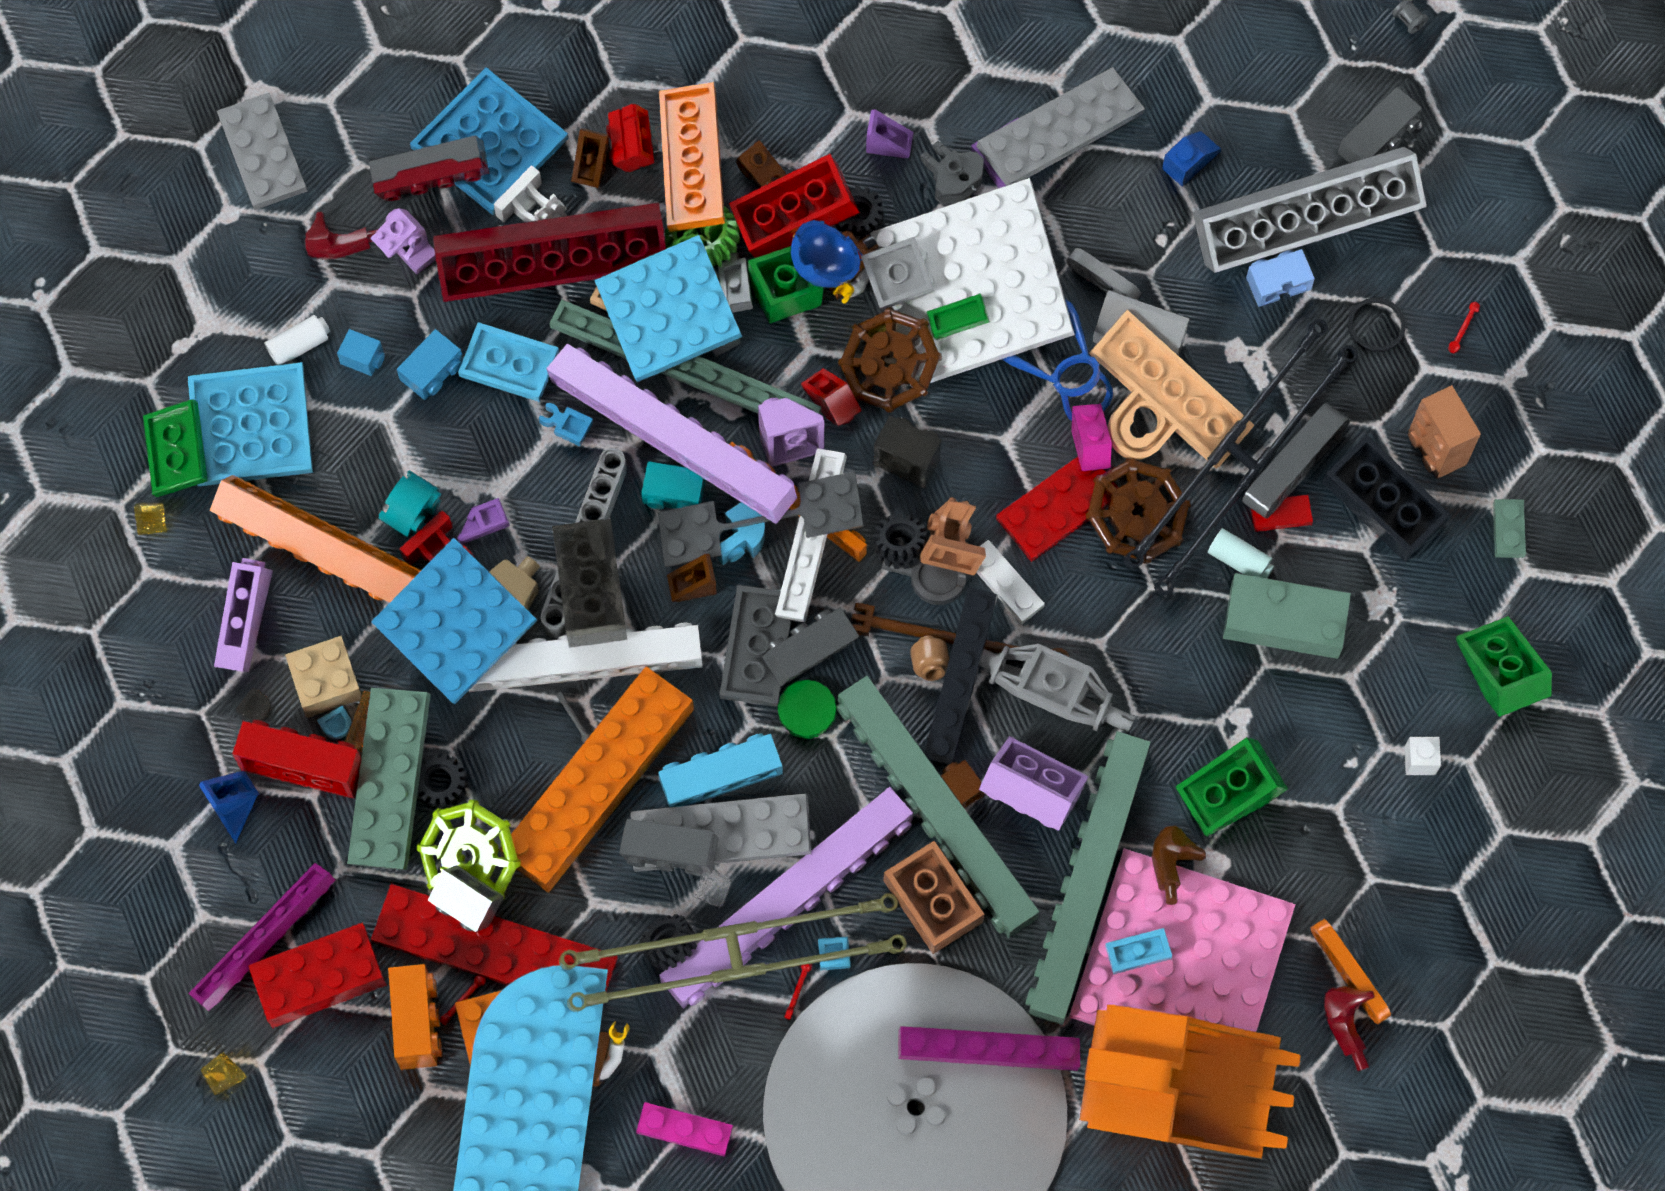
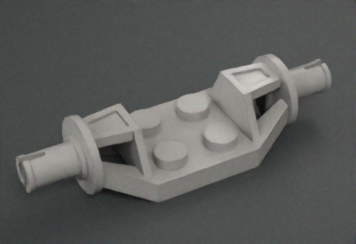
M1041 644L1014 648L1005 646L998 655L986 649L983 651L980 666L991 671L990 684L994 685L996 682L1020 699L1067 720L1091 725L1095 731L1099 729L1101 724L1106 722L1129 733L1136 716L1112 706L1113 703L1111 701L1114 694L1108 692L1092 667ZM1006 660L1026 661L1022 669L1005 664ZM1088 690L1096 695L1103 704L1099 706L1086 698Z

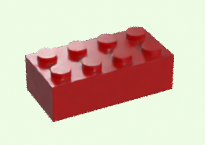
M831 154L729 203L747 248L754 258L791 246L793 235L803 223L816 220L824 221V224L833 226L860 213L843 173Z
M252 720V723L242 722L232 753L241 771L352 799L355 798L361 757L353 744L344 741H338L337 744L326 742V738L316 734H310L309 737L298 735L296 730L288 727H281L280 730L270 728L268 723L260 720Z
M363 922L248 965L266 1019L272 1029L386 986Z

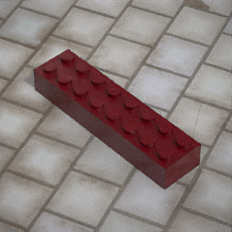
M659 202L433 236L443 302L599 279L666 249Z

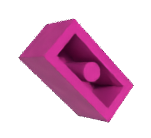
M1101 403L1073 406L1071 431L1082 471L1110 468L1112 442Z

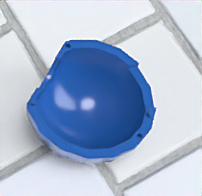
M811 220L803 223L792 239L791 258L794 268L802 278L817 287L836 288L853 279L859 271L860 257L856 246L852 242L853 240L849 236L845 237L837 229L824 224V221Z

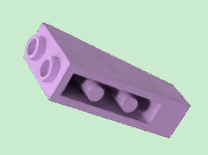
M242 558L241 563L232 562L214 667L249 672L273 570L265 568V562Z

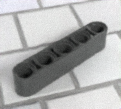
M1328 403L1323 404L1249 487L1242 499V503L1265 519L1269 518L1342 436L1350 423V418Z

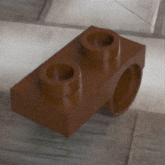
M760 140L736 158L739 170L749 180H753L759 188L787 175Z

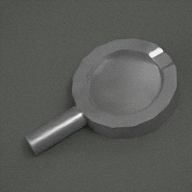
M919 559L917 565L909 564L908 569H904V565H899V569H894L893 563L890 567L885 566V560L882 564V570L911 576L914 592L921 600L932 605H944L953 602L961 595L965 587L966 573L924 564Z

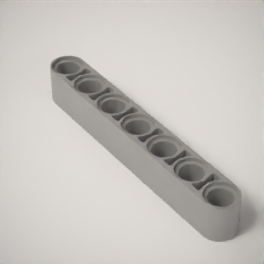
M617 448L606 449L600 455L542 609L541 622L546 635L552 638L563 636L570 626L601 543V538L604 535L626 476L625 456ZM612 461L620 463L619 467L615 469H609L606 465ZM600 487L611 489L605 495H600L596 492ZM595 512L601 515V517L595 521L587 519V516L590 513ZM583 538L592 541L585 547L577 545V542ZM573 564H578L582 567L576 573L567 571L568 567ZM564 590L572 593L567 599L557 597ZM556 616L562 619L561 623L555 626L547 623L551 617Z

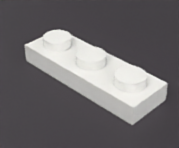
M989 540L983 543L980 547L985 548L986 557L976 573L995 594H998V598L1021 624L1025 623L1044 608L1045 603Z

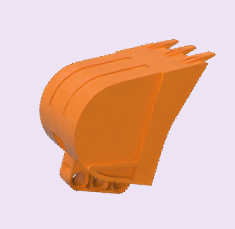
M1107 1004V1010H1097L1092 1044L1091 1048H1089L1084 1077L1086 1081L1079 1120L1088 1122L1087 1128L1262 1159L1264 1147L1285 1149L1288 1141L1287 1136L1266 1131L1270 1106L1291 1108L1294 1103L1293 1095L1273 1090L1276 1066L1298 1067L1301 1056L1296 1053L1280 1050L1281 1037L1216 1024L1188 1016Z

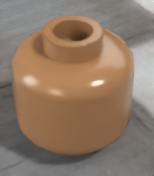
M924 636L910 650L913 670L917 676L927 681H935L945 675L950 657L947 645L943 640L933 636Z

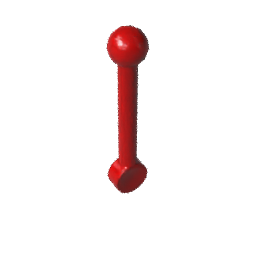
M1478 302L1470 303V311L1455 340L1450 342L1448 346L1449 352L1454 354L1459 351V343L1471 319L1480 310Z
M812 963L801 965L802 972L786 1011V1019L791 1020L807 973L812 970Z
M477 975L472 986L457 1002L467 1000L479 986H483L486 983V978L482 975ZM455 1005L441 1017L440 1022L443 1025H446L457 1011Z

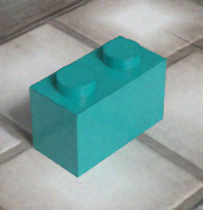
M648 462L641 493L642 502L653 509H663L664 507L677 509L701 504L706 480L685 467Z

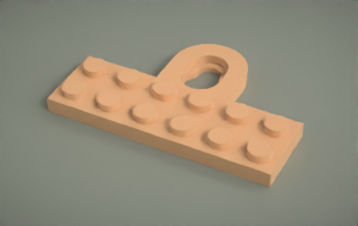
M1128 310L1119 317L1089 352L1092 357H1095L1104 368L1131 391L1111 415L1107 426L1112 447L1125 458L1142 460L1150 457L1162 447L1175 431L1208 461L1207 458L1237 420H1241L1244 416ZM1138 408H1148L1156 415L1157 427L1154 432L1146 433L1142 438H1136L1130 432V426L1134 422V413ZM1248 421L1246 428L1235 441L1237 444L1254 427L1251 421ZM1227 451L1217 465L1213 466L1216 469L1220 467L1230 453Z

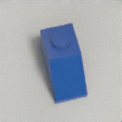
M1202 131L1185 136L1165 154L1162 169L1183 187L1221 152V148Z

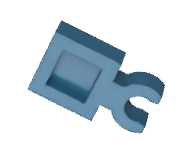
M547 403L546 410L552 412L553 416L545 418L540 415V424L545 427L556 426L554 430L556 436L581 446L593 424V418L569 407L566 408L563 414L559 412L556 405Z

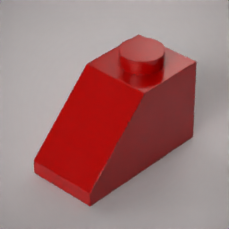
M824 368L801 383L802 388L816 405L821 406V412L826 419L837 426L849 423L856 414L862 411L848 383Z

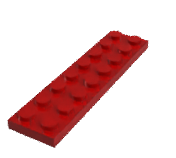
M393 884L390 885L371 937L373 943L474 975H482L487 979L509 985L517 978L540 968L560 965V955L567 950L583 952L596 949L495 916L489 927L478 932L469 931L460 925V921L453 916L440 913L436 909V905L428 901L430 896ZM565 955V963L573 965V957ZM618 955L600 958L599 961L576 966L607 969L605 988L607 992Z

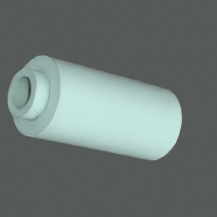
M1223 528L1219 531L1207 552L1244 575L1267 579L1274 569V565L1270 564L1273 559L1272 557Z

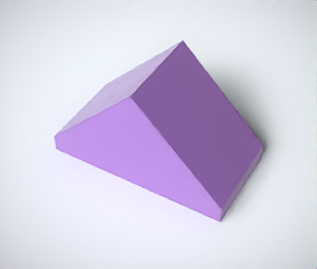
M876 109L871 110L867 131L866 153L909 158L914 132Z

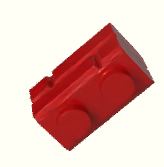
M630 104L622 107V109L608 113L609 125H607L606 131L611 139L612 150H610L609 156L614 166L625 172H632L640 169V167L653 164L654 155L648 111L637 104Z

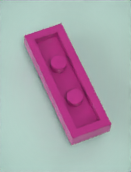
M644 1102L636 1132L640 1135L725 1157L733 1125Z

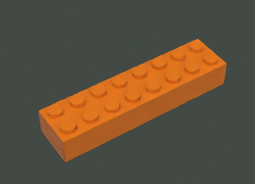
M645 666L512 832L511 836L517 858L521 860V865L517 870L549 893L694 711L693 700ZM501 846L499 849L501 857H505Z

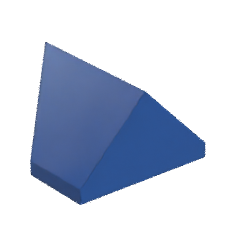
M245 771L205 780L199 784L235 844L256 797L259 795Z

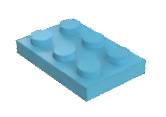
M478 322L458 374L459 377L540 402L549 379L546 368L558 355L559 348Z

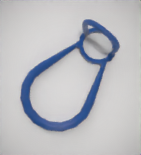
M1065 299L1073 330L1082 350L1080 355H1074L1063 360L1051 376L1016 355L1002 360L1013 367L1054 383V388L1061 395L1064 411L1068 419L1072 421L1068 396H1081L1089 392L1101 379L1106 387V396L1101 403L1102 409L1105 411L1111 403L1113 388L1107 377L1100 371L1098 361L1095 357L1089 356L1079 315L1074 305ZM1076 363H1088L1091 365L1093 375L1086 384L1073 389L1065 388L1060 384V377L1069 366Z

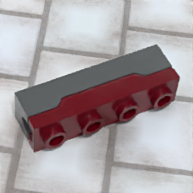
M476 135L369 161L374 193L381 199H385V201L399 200L402 198L401 195L408 193L412 195L425 194L429 188L437 186L442 189L450 188L455 185V182L462 180L466 182L478 181L482 178V175L490 174L484 141Z

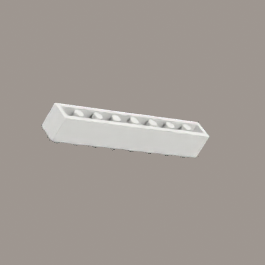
M679 623L675 625V628L663 629L662 626H651L646 628V631L634 632L632 629H622L617 631L616 634L605 635L603 632H593L588 634L587 637L576 638L573 635H564L559 637L558 640L552 641L536 638L530 640L529 643H515L481 677L469 692L640 674L645 666L653 672L702 667L698 625L692 626L691 623Z

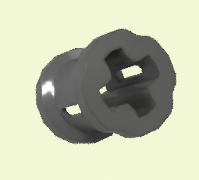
M1403 0L1395 7L1392 15L1395 18L1399 17L1408 27L1407 31L1414 34L1427 23L1429 17L1426 14H1422L1414 6L1413 0Z

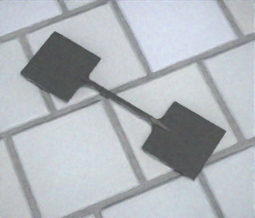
M856 472L798 483L801 503L798 508L786 511L781 518L802 516L807 538L864 527ZM714 501L658 512L665 567L689 563L704 554H710L711 558L722 556L720 534L722 531L769 522L770 520L761 516L721 524L717 521Z

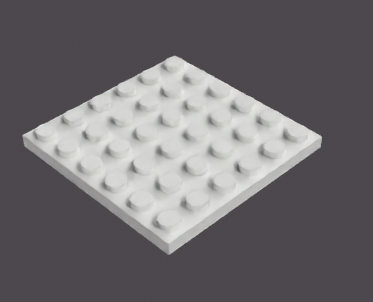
M1030 178L873 231L870 234L878 244V249L876 250L915 236L934 288L933 292L892 306L895 311L918 319L925 318L929 322L927 315L929 310L980 293L983 296L989 323L935 340L929 322L928 328L938 352L942 353V360L938 362L930 383L1075 335ZM896 323V332L908 335L912 329ZM918 338L915 341L917 352L919 354L925 353L926 350L922 340ZM920 363L914 378L919 381L925 363Z

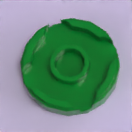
M811 680L797 681L788 686L780 696L778 703L779 720L783 727L795 737L804 739L819 737L834 723L836 715L835 698L830 690L819 682Z

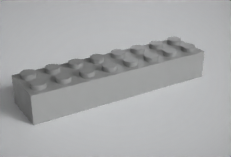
M1401 147L1193 212L1204 264L1216 273L1427 206L1416 153L1406 147Z

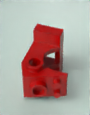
M443 510L439 512L400 548L402 558L410 565L420 557L429 563L450 542L445 535L453 528L450 517ZM462 545L474 557L471 551L467 547Z

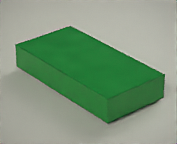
M981 293L927 311L935 340L990 322Z

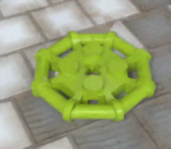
M472 799L468 803L443 810L440 808L436 809L433 812V819L421 843L417 844V851L420 852L428 881L426 885L430 891L434 889L444 869L457 865L504 896V892L516 869L521 865V860L517 858L509 829L511 826L509 821L502 820L479 805L477 800ZM464 816L465 825L454 828L450 820ZM479 818L493 827V829L487 833L475 825L476 819ZM440 830H442L444 835L437 846L434 842ZM498 836L505 857H498L499 847L494 841V838ZM463 850H470L473 855V859L467 863L464 861L465 855L462 854ZM433 855H436L437 859L441 860L442 867H440L441 873L439 874ZM495 867H504L495 884L490 879Z

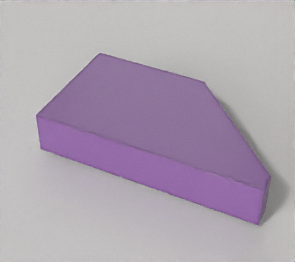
M499 498L471 508L461 534L459 533L457 538L460 544H465L510 526Z

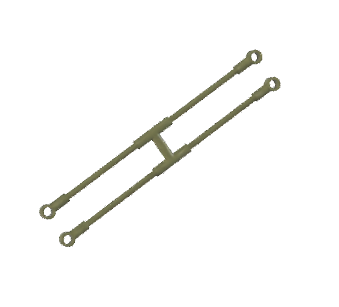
M887 893L879 899L859 902L858 905L758 923L751 921L706 929L702 933L601 951L598 949L583 952L567 950L560 955L559 964L563 969L571 970L576 965L599 961L600 958L700 940L707 942L726 938L732 967L712 971L708 975L609 993L603 991L584 995L581 992H576L568 998L567 1006L571 1011L579 1012L585 1007L608 1003V1000L707 982L731 981L763 975L767 971L866 953L868 955L883 952L898 954L906 948L907 942L902 935L896 934L888 940L867 943L863 947L769 964L762 962L744 966L738 936L757 933L758 930L857 912L860 914L874 911L889 913L897 907L898 900L893 894ZM885 898L891 901V908H887L884 905ZM893 939L900 942V949L893 947ZM565 955L573 957V965L565 963ZM574 997L581 999V1007L573 1005L572 1000Z

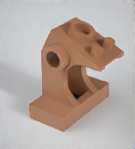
M949 498L934 514L930 515L927 529L930 531L931 536L920 553L921 563L970 575L976 574L986 557L985 548L967 544L965 541L971 533V523L968 521L976 506L970 505L968 501L958 502L955 498Z

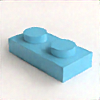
M1164 928L1105 944L1113 974L1172 959Z

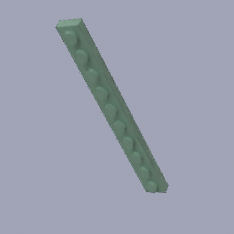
M560 301L549 323L550 328L627 359L610 319L567 301ZM700 356L660 372L663 375L757 414L758 405H761L770 398H788L818 414L821 413V406Z

